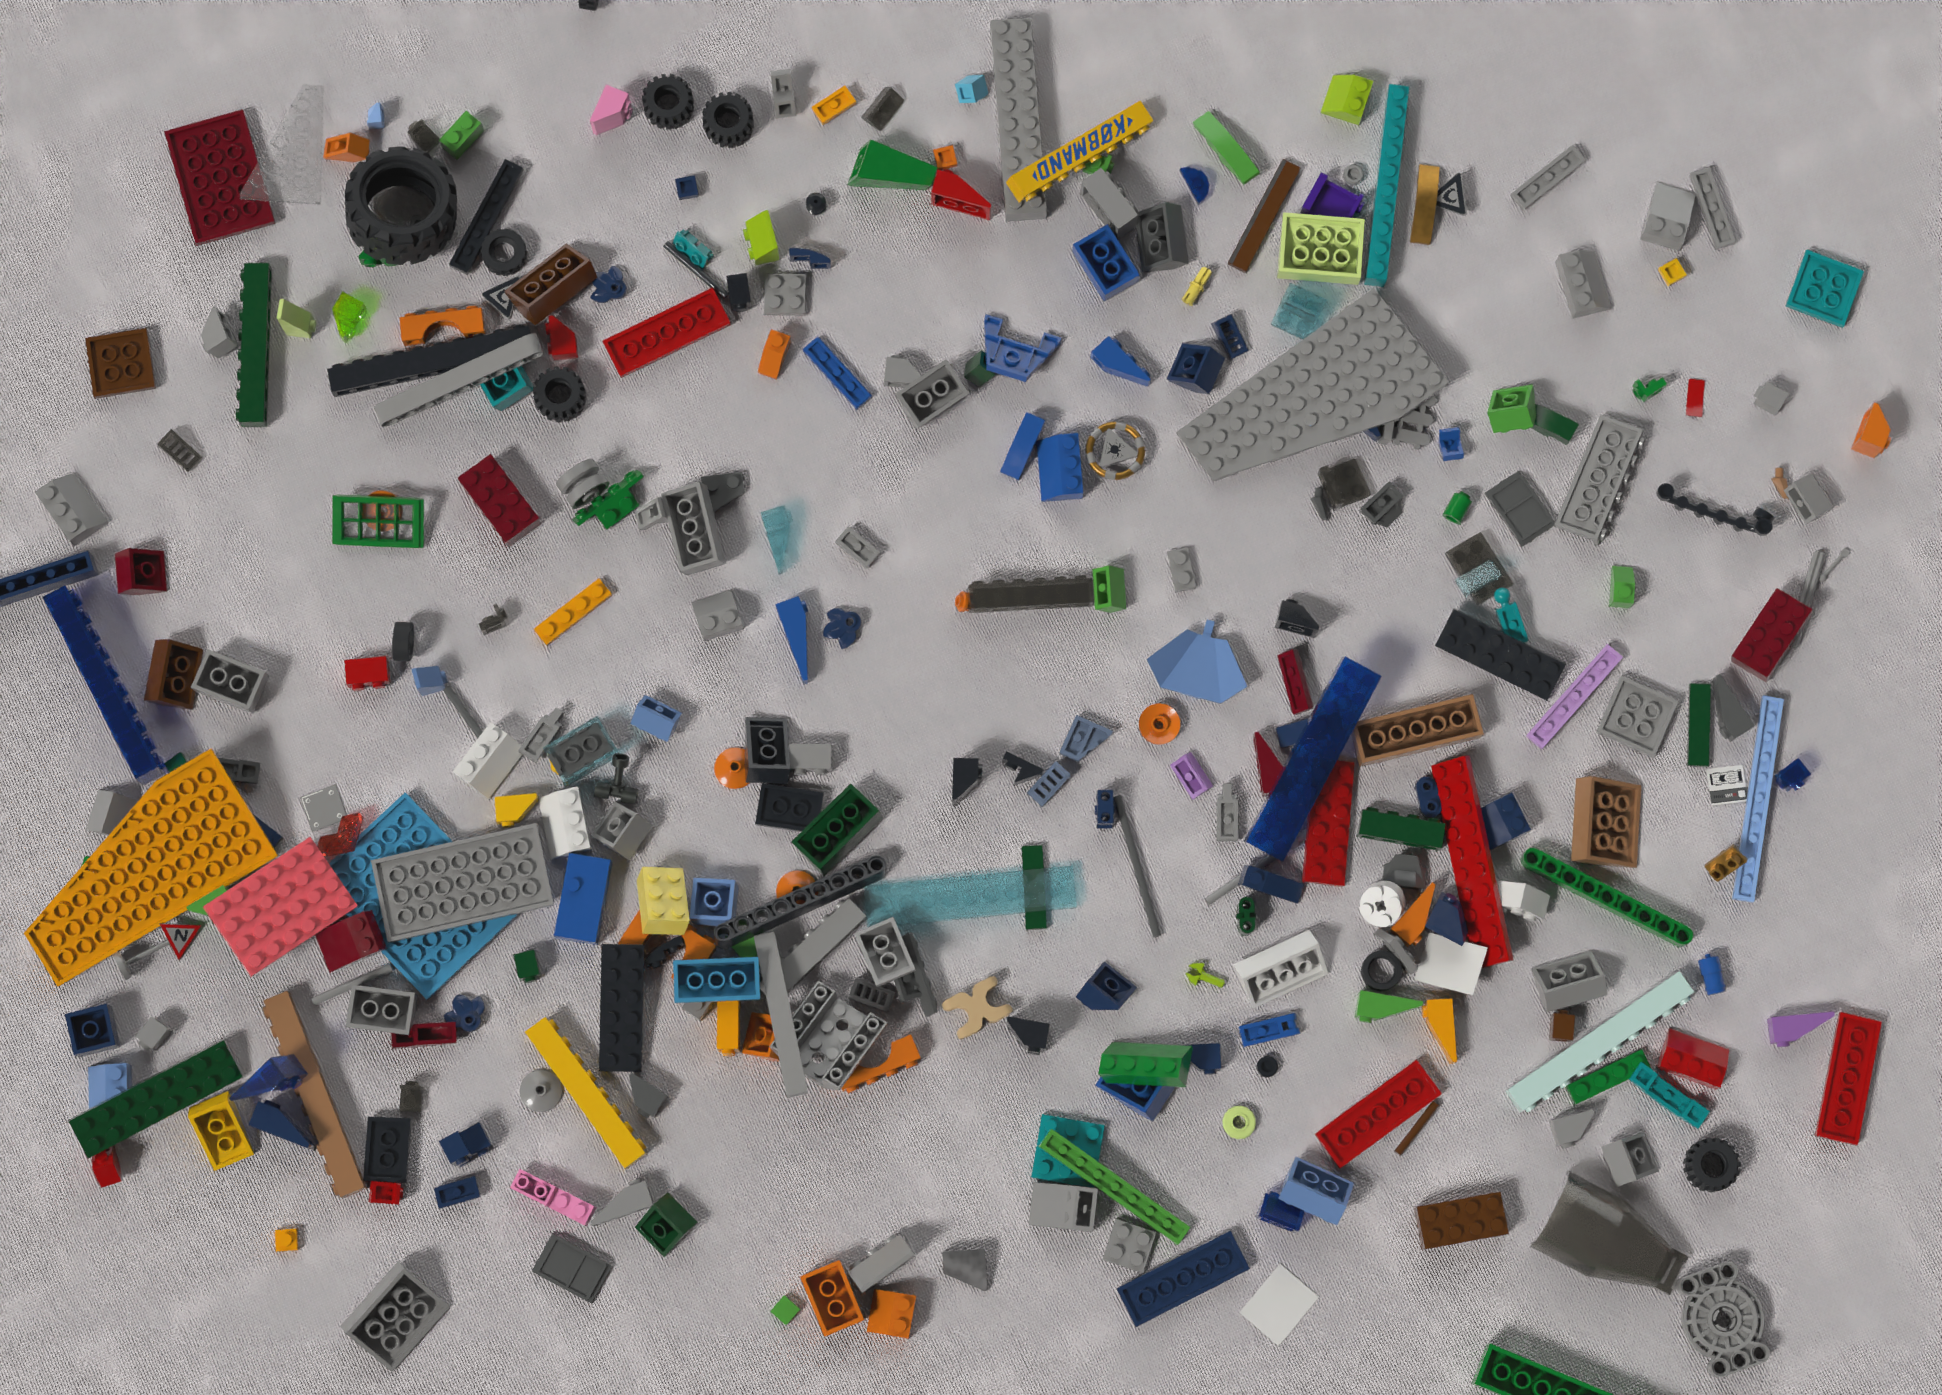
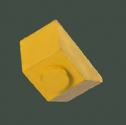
M537 793L495 797L496 822L504 828L514 827V823H520L539 801V796Z

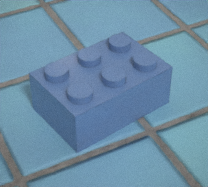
M1295 1157L1286 1175L1278 1199L1286 1204L1300 1208L1306 1213L1322 1218L1326 1222L1338 1225L1347 1207L1354 1183Z

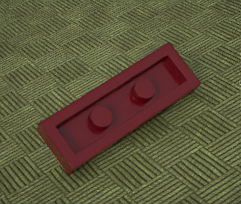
M1292 649L1277 655L1293 715L1314 709L1298 649Z

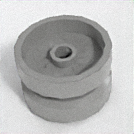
M587 459L576 464L556 482V486L561 493L568 494L566 499L573 509L590 503L594 498L600 496L610 484L604 474H597L599 467L593 459Z

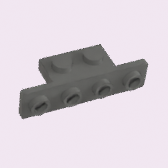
M910 932L902 936V939L916 971L894 980L900 1001L905 1002L919 998L925 1017H929L938 1012L937 1002L932 995L931 983L924 970V961L918 951V942L914 938L913 933Z

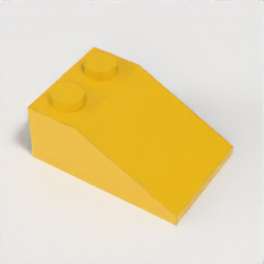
M229 1091L189 1107L188 1118L214 1171L254 1155L238 1109Z

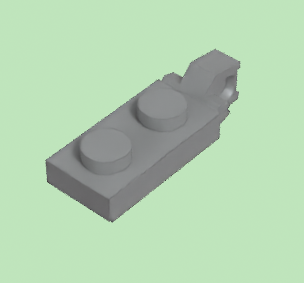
M555 708L550 716L546 714L544 717H541L518 750L519 753L537 763L560 730L562 724L559 721L564 715L563 711Z
M1223 783L1222 794H1218L1216 800V841L1220 842L1238 841L1237 795H1232V784Z

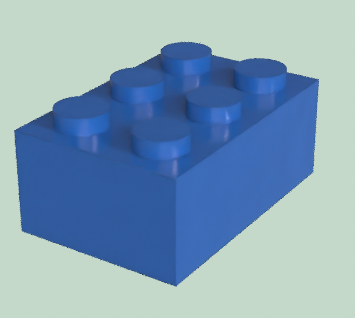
M1108 224L1073 244L1072 252L1104 302L1139 282L1140 274Z

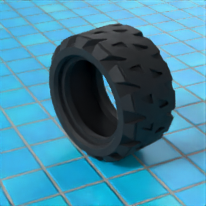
M404 146L389 147L387 152L378 150L366 156V162L360 161L351 171V178L347 180L345 189L346 225L356 245L364 247V253L376 260L384 258L387 264L403 265L410 261V265L426 261L430 255L434 257L445 248L447 241L451 240L456 227L457 190L452 175L449 174L446 166L437 158L432 159L429 153L413 148V151H409ZM408 186L424 193L431 200L434 208L424 220L416 224L394 226L378 219L371 212L368 205L377 193L386 188Z

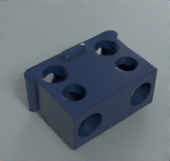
M1097 790V805H1095L1097 829H1113V790ZM1105 796L1108 800L1104 801L1101 798ZM1106 817L1108 821L1105 822L1102 818Z

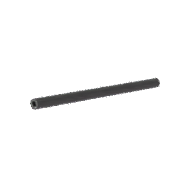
M1121 795L1113 798L1153 938L1161 936L1123 799Z

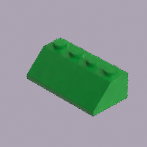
M1111 1042L1101 1055L1098 1074L1106 1083L1186 1087L1193 1047Z

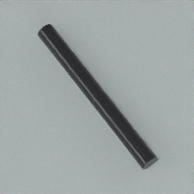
M667 241L663 245L669 253L710 288L713 287L719 296L725 299L729 295V292L694 264L672 243Z

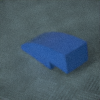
M1026 412L1000 470L1001 473L1019 481L1045 425L1044 419Z

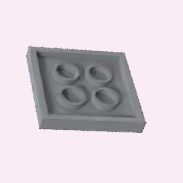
M1621 675L1596 733L1654 758L1679 701Z

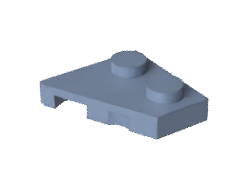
M1076 715L1059 754L1079 762L1109 738L1113 731Z

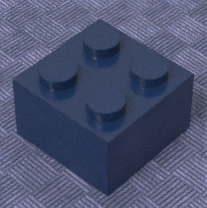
M103 1004L65 1014L74 1056L83 1057L121 1047L112 1006Z

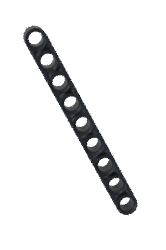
M878 855L871 856L721 923L714 929L715 944L721 949L730 948L880 881L886 875L885 859ZM873 866H880L881 869H880V870H873L872 867H873ZM855 874H860L863 876L860 879L853 878ZM838 882L844 884L839 888L834 886ZM817 891H822L825 893L822 896L815 895ZM801 899L804 900L805 903L800 905L797 904L796 901ZM779 908L786 909V912L778 913L777 910ZM759 917L767 918L764 922H760L757 919ZM742 925L748 926L746 930L738 929ZM721 934L729 935L726 939L719 938Z

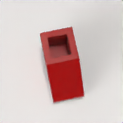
M553 315L549 316V322L545 323L546 334L550 335L551 342H547L548 354H552L554 361L578 358L575 333Z
M115 1145L92 1156V1170L101 1188L122 1182L121 1167Z

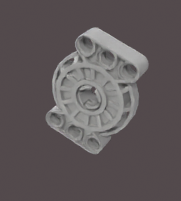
M1733 1262L1716 1264L1681 1277L1676 1282L1677 1292L1680 1295L1687 1296L1681 1312V1324L1684 1335L1697 1352L1711 1358L1707 1364V1371L1712 1377L1716 1378L1725 1377L1763 1363L1770 1356L1768 1346L1758 1343L1764 1328L1762 1306L1757 1296L1747 1286L1735 1281V1278L1738 1276V1267ZM1725 1265L1731 1269L1730 1277H1725L1722 1273ZM1704 1273H1708L1711 1276L1712 1280L1709 1285L1705 1284L1702 1280ZM1685 1280H1688L1692 1285L1689 1292L1683 1289L1682 1285ZM1740 1288L1743 1289L1750 1297H1748L1744 1292L1740 1291ZM1720 1311L1725 1312L1729 1317V1323L1724 1328L1715 1324L1716 1317ZM1695 1342H1697L1700 1346L1705 1348V1351L1702 1350ZM1756 1347L1761 1348L1763 1351L1760 1359L1754 1356ZM1737 1354L1743 1358L1741 1366H1737L1734 1363V1357ZM1716 1362H1720L1723 1365V1371L1720 1374L1714 1370Z

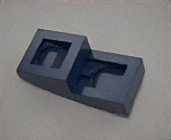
M789 248L790 262L810 261L811 269H831V260L827 256L812 250Z

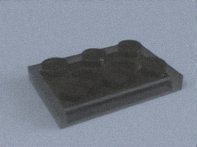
M1481 532L1445 553L1477 606L1494 597V593L1498 588L1508 589L1513 586V582Z

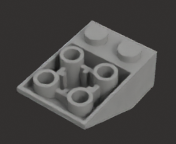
M1034 1182L1029 1225L1092 1233L1098 1189Z

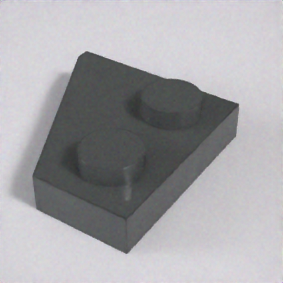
M742 472L701 477L702 483L708 487L713 512L722 507L724 508L732 500L745 494Z

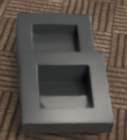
M218 758L233 782L258 784L261 763Z

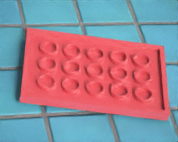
M309 837L204 905L203 909L247 973L252 977L357 908L358 905L312 838Z

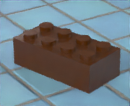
M1501 1192L1414 1208L1422 1250L1509 1234Z

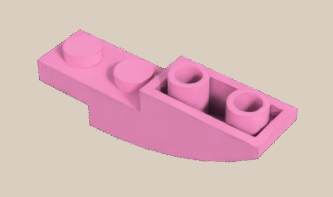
M519 1169L510 1186L511 1189L585 1226L588 1225L597 1208L522 1169Z

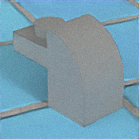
M791 69L770 71L776 119L796 116Z

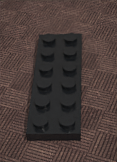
M1453 608L1435 644L1436 647L1548 701L1566 666L1565 662Z
M601 944L599 1071L642 1072L645 944Z

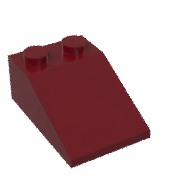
M372 910L363 911L346 918L315 935L330 973L387 950Z

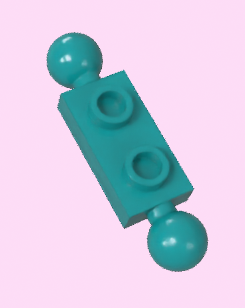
M1498 588L1494 593V599L1501 606L1495 608L1502 631L1524 643L1528 642L1529 640L1517 603H1509L1511 594L1508 589Z

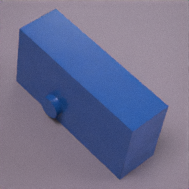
M569 853L554 931L556 939L598 945L613 864L611 860Z

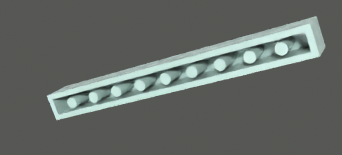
M1680 971L1675 973L1506 1090V1094L1519 1112L1526 1110L1528 1113L1538 1106L1535 1103L1541 1098L1545 1101L1554 1095L1553 1090L1556 1087L1564 1088L1572 1082L1570 1080L1572 1076L1577 1074L1580 1077L1589 1070L1587 1068L1588 1065L1593 1062L1597 1065L1606 1059L1604 1054L1611 1050L1614 1053L1623 1047L1621 1042L1627 1038L1629 1041H1632L1639 1036L1640 1033L1638 1031L1644 1026L1646 1029H1649L1657 1023L1655 1020L1657 1017L1662 1015L1665 1018L1674 1011L1673 1006L1678 1003L1682 1006L1691 1000L1689 995L1694 993L1693 989Z

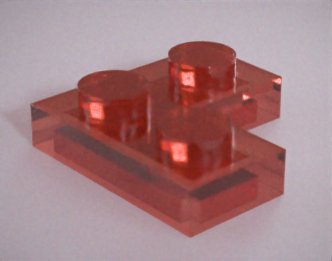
M360 813L342 816L337 833L320 836L317 847L324 857L355 851L364 819Z

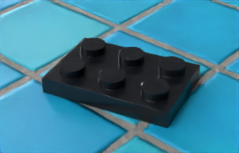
M762 783L755 825L802 832L821 813L824 792Z
M368 1116L363 1181L407 1183L411 1118Z

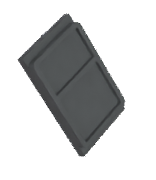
M1519 471L1500 481L1499 484L1484 493L1521 547L1532 542V540L1555 526L1551 514Z
M552 1233L532 1272L592 1304L601 1286H603V1282L612 1265Z

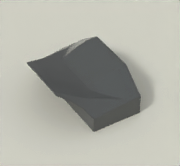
M1388 482L1359 511L1373 525L1379 524L1387 528L1402 514L1401 501L1403 495Z
M1395 854L1393 859L1383 866L1382 881H1391L1400 888L1424 890L1426 868L1421 865L1418 856Z

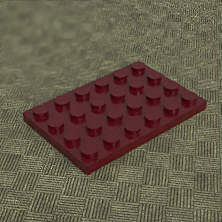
M243 109L164 131L196 246L276 224Z

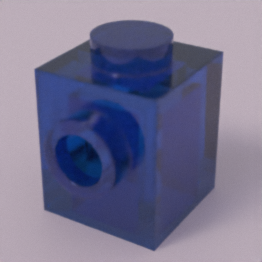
M1798 757L1774 776L1777 778L1776 782L1779 787L1788 792L1792 788L1796 791L1805 785L1803 780L1810 776L1811 773Z

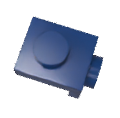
M1460 428L1440 429L1438 444L1443 461L1463 459L1464 452L1460 441Z

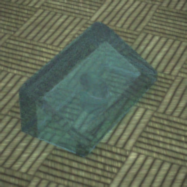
M1489 560L1455 579V582L1466 598L1500 579L1502 574L1493 562Z

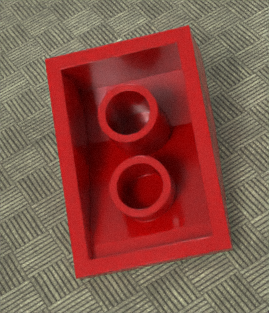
M948 169L937 170L931 191V205L990 220L991 204L961 177L954 174L953 171Z

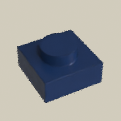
M695 175L675 179L679 200L699 197Z

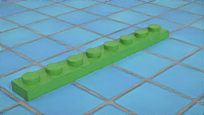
M1053 1129L1049 1130L1038 1146L1176 1245L1180 1244L1190 1229L1187 1224Z

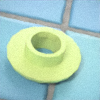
M1234 1106L1228 1109L1222 1120L1225 1132L1235 1139L1249 1137L1256 1126L1253 1112L1244 1106ZM1236 1116H1241L1245 1120V1126L1241 1129L1233 1125V1119Z

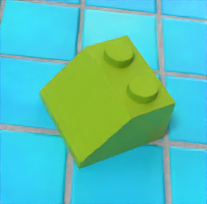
M1333 75L1321 113L1359 125L1373 81L1357 75Z
M765 210L745 222L746 229H743L745 241H750L751 248H747L750 260H754L756 266L779 260L778 246L769 211Z

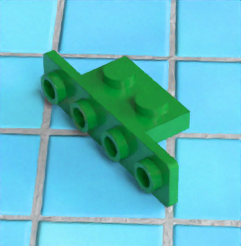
M638 470L628 472L624 476V480L611 485L607 493L594 498L591 501L592 504L586 509L578 510L572 519L573 522L580 526L595 515L606 530L639 506V503L628 489L644 477L643 474Z

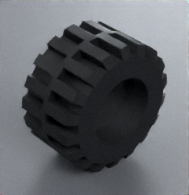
M661 74V78L655 76L653 77L654 82L649 81L647 88L644 87L642 103L647 119H650L651 124H657V127L660 129L665 126L666 130H670L672 126L677 129L680 123L685 125L686 119L691 118V112L694 110L693 95L686 81L683 82L680 76L676 79L674 74H670L669 77H666V74ZM665 94H673L680 99L678 105L669 110L659 108L656 103Z
M722 92L719 93L717 98L715 95L711 97V102L707 101L705 104L706 108H703L702 121L708 139H712V143L715 145L720 143V147L723 148L725 145L733 148V144H736L738 147L741 145L742 140L746 142L748 135L751 136L752 128H754L753 112L750 104H747V100L744 97L741 99L737 93L735 96H732V92H727V95H723ZM725 112H732L740 117L739 122L731 128L719 126L716 120Z
M559 366L554 367L555 370L552 371L548 368L546 369L547 373H541L539 375L540 379H536L534 382L533 398L538 410L551 421L555 419L556 422H561V419H564L567 422L570 417L576 418V413H581L583 410L582 406H585L586 391L579 375H576L575 371H568L567 367L559 369ZM558 385L567 386L572 391L570 398L561 404L552 403L548 400L550 390Z
M1706 1138L1693 1144L1690 1150L1686 1152V1158L1683 1159V1164H1685L1683 1170L1688 1175L1686 1177L1687 1180L1692 1182V1186L1700 1188L1699 1190L1703 1192H1716L1730 1187L1737 1180L1736 1176L1740 1174L1738 1168L1741 1167V1162H1738L1740 1156L1734 1152V1146H1729L1728 1141H1722L1720 1138ZM1709 1152L1718 1155L1723 1164L1721 1174L1715 1178L1707 1176L1701 1167L1702 1157Z

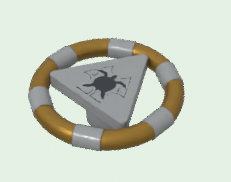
M1118 421L1108 422L1098 426L1090 434L1086 443L1085 453L1088 464L1094 472L1106 479L1121 480L1132 476L1141 467L1145 458V444L1139 432L1132 426ZM1111 429L1129 433L1135 440L1138 453ZM1107 431L1099 466L1093 453V446L1098 437ZM1137 457L1136 461L1123 472L1116 473L1103 469V467Z

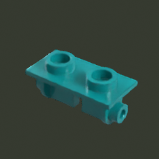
M688 230L677 231L672 244L703 270L706 262L714 257L712 251L703 243L696 246L695 244L698 242V239Z

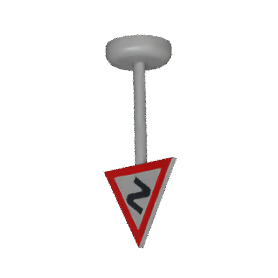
M159 923L167 940L127 961L124 960L119 952L112 954L125 980H128L132 976L128 967L130 964L169 944L179 960L201 925Z

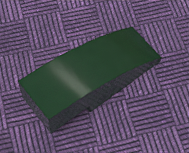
M1535 404L1536 418L1534 426L1530 428L1567 445L1579 424L1561 414Z

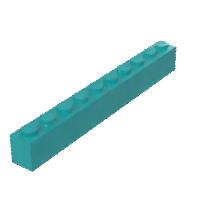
M1389 84L1386 92L1364 285L1384 287L1387 281L1409 86Z

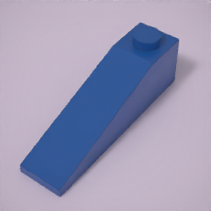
M799 596L777 603L775 606L805 685L808 684L807 624L805 614L808 612L805 601H800Z

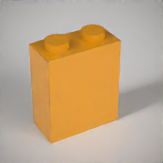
M717 1001V1050L723 1056L732 1057L735 1056V1053H740V1001Z

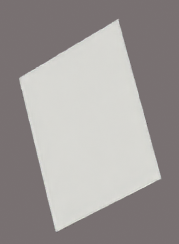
M1429 933L1415 980L1473 995L1488 947L1464 942L1463 946H1460L1441 935Z
M1279 1264L1239 1313L1279 1346L1317 1301L1319 1296L1283 1265Z

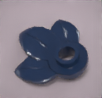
M611 266L608 273L596 272L597 278L592 283L597 289L590 296L593 301L606 303L611 299H622L626 295L627 287L623 282V273L619 268Z
M834 608L828 611L827 616L830 622L825 626L823 636L829 639L838 638L841 649L848 648L856 640V631L861 627L862 623L861 617L855 612H845L841 608ZM849 618H852L854 620V623L851 626L848 625Z
M456 995L452 1003L453 1011L444 1014L445 1021L456 1022V1028L462 1027L467 1032L476 1031L481 1025L480 1016L485 1010L484 1001L480 996L470 1001L464 995ZM473 1018V1021L468 1024V1019Z

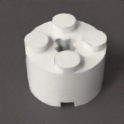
M1381 881L1372 884L1361 897V915L1374 926L1387 927L1393 924L1405 910L1406 900L1402 889L1391 881ZM1382 900L1385 901L1384 907L1381 906Z

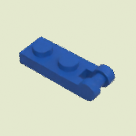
M1296 1013L1239 1026L1238 1029L1243 1048L1301 1034L1295 1022L1297 1020ZM1287 1022L1289 1030L1283 1031L1281 1023Z

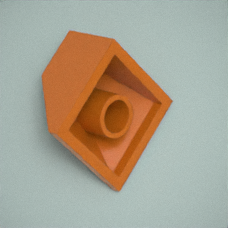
M751 1013L742 1053L780 1062L779 1056L770 1049V1045L775 1037L769 1014Z

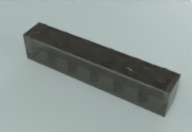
M1085 575L1075 576L1074 579H1066L1064 576L1055 577L1054 580H1046L1043 577L1034 578L1033 581L1014 579L1013 582L1005 583V580H994L988 584H984V581H974L967 587L969 613L1092 607L1094 604L1093 579L1087 578Z

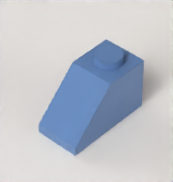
M439 666L411 669L416 688L422 696L443 691L446 688L445 683H448L445 671H441Z

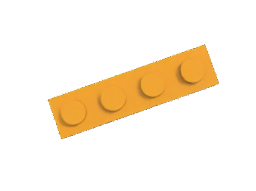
M598 578L535 627L534 631L545 645L548 646L610 598L612 593Z

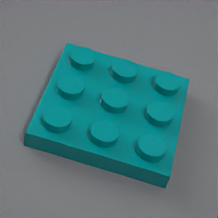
M1806 250L1785 307L1843 328L1864 271Z
M1042 1114L1031 1178L1094 1188L1092 1184L1038 1146L1049 1130L1053 1129L1099 1162L1105 1125Z

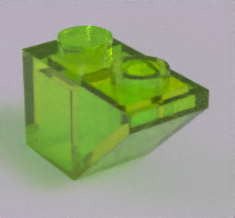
M342 291L332 310L342 341L347 343L349 338L352 339L357 330L355 327L358 322L363 321L367 308L364 302Z

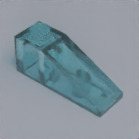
M784 505L761 512L762 521L779 575L783 574L791 531L790 523L793 522L790 510L786 511Z

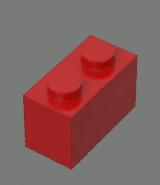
M386 656L344 660L346 685L348 688H352L353 691L364 690L368 686H373L374 689L385 688V685L391 684L389 659Z

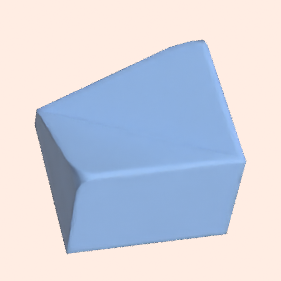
M380 102L374 104L368 110L367 126L369 130L385 127L384 110Z

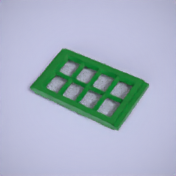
M332 495V544L424 548V499Z

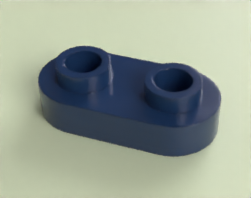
M1422 777L1415 785L1419 809L1424 817L1435 818L1439 815L1442 808L1437 784L1431 777ZM1423 784H1429L1430 790H1425ZM1428 804H1433L1435 806V809L1432 811L1429 810L1427 807Z

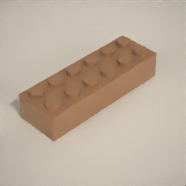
M1473 694L1354 722L1349 727L1359 767L1480 739L1484 734Z

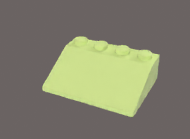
M1283 212L1277 278L1358 285L1361 279L1365 219Z

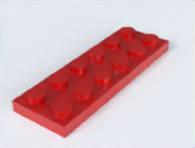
M712 287L602 342L620 378H623L730 326L731 322Z
M1312 758L1302 882L1338 887L1345 886L1354 762Z
M1839 1012L1815 1131L1816 1137L1854 1146L1858 1145L1882 1024L1881 1021Z
M1415 1060L1314 1135L1340 1169L1442 1093L1420 1063Z

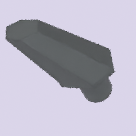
M1315 488V494L1311 501L1320 518L1327 521L1329 518L1326 499L1323 498V488Z

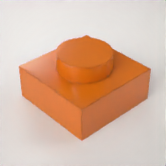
M953 145L933 149L937 170L958 166Z

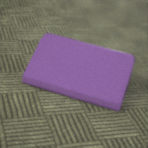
M1191 752L1184 754L1170 765L1192 800L1213 787Z

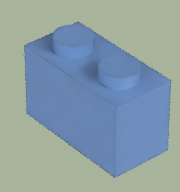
M644 695L636 706L630 724L656 736L658 739L668 742L677 728L682 713Z

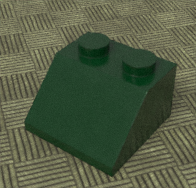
M667 1192L652 1205L635 1228L665 1257L698 1222Z

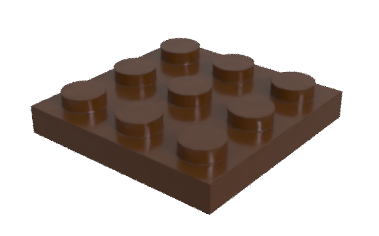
M147 328L85 338L92 392L95 399L156 389Z

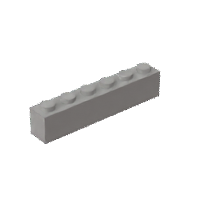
M850 898L846 901L842 899L834 907L836 909L831 915L826 914L819 921L821 925L816 930L810 929L804 935L805 940L800 945L798 943L794 944L788 951L790 954L785 959L780 958L787 994L867 919L866 915ZM761 976L759 978L760 990L766 996L763 979Z

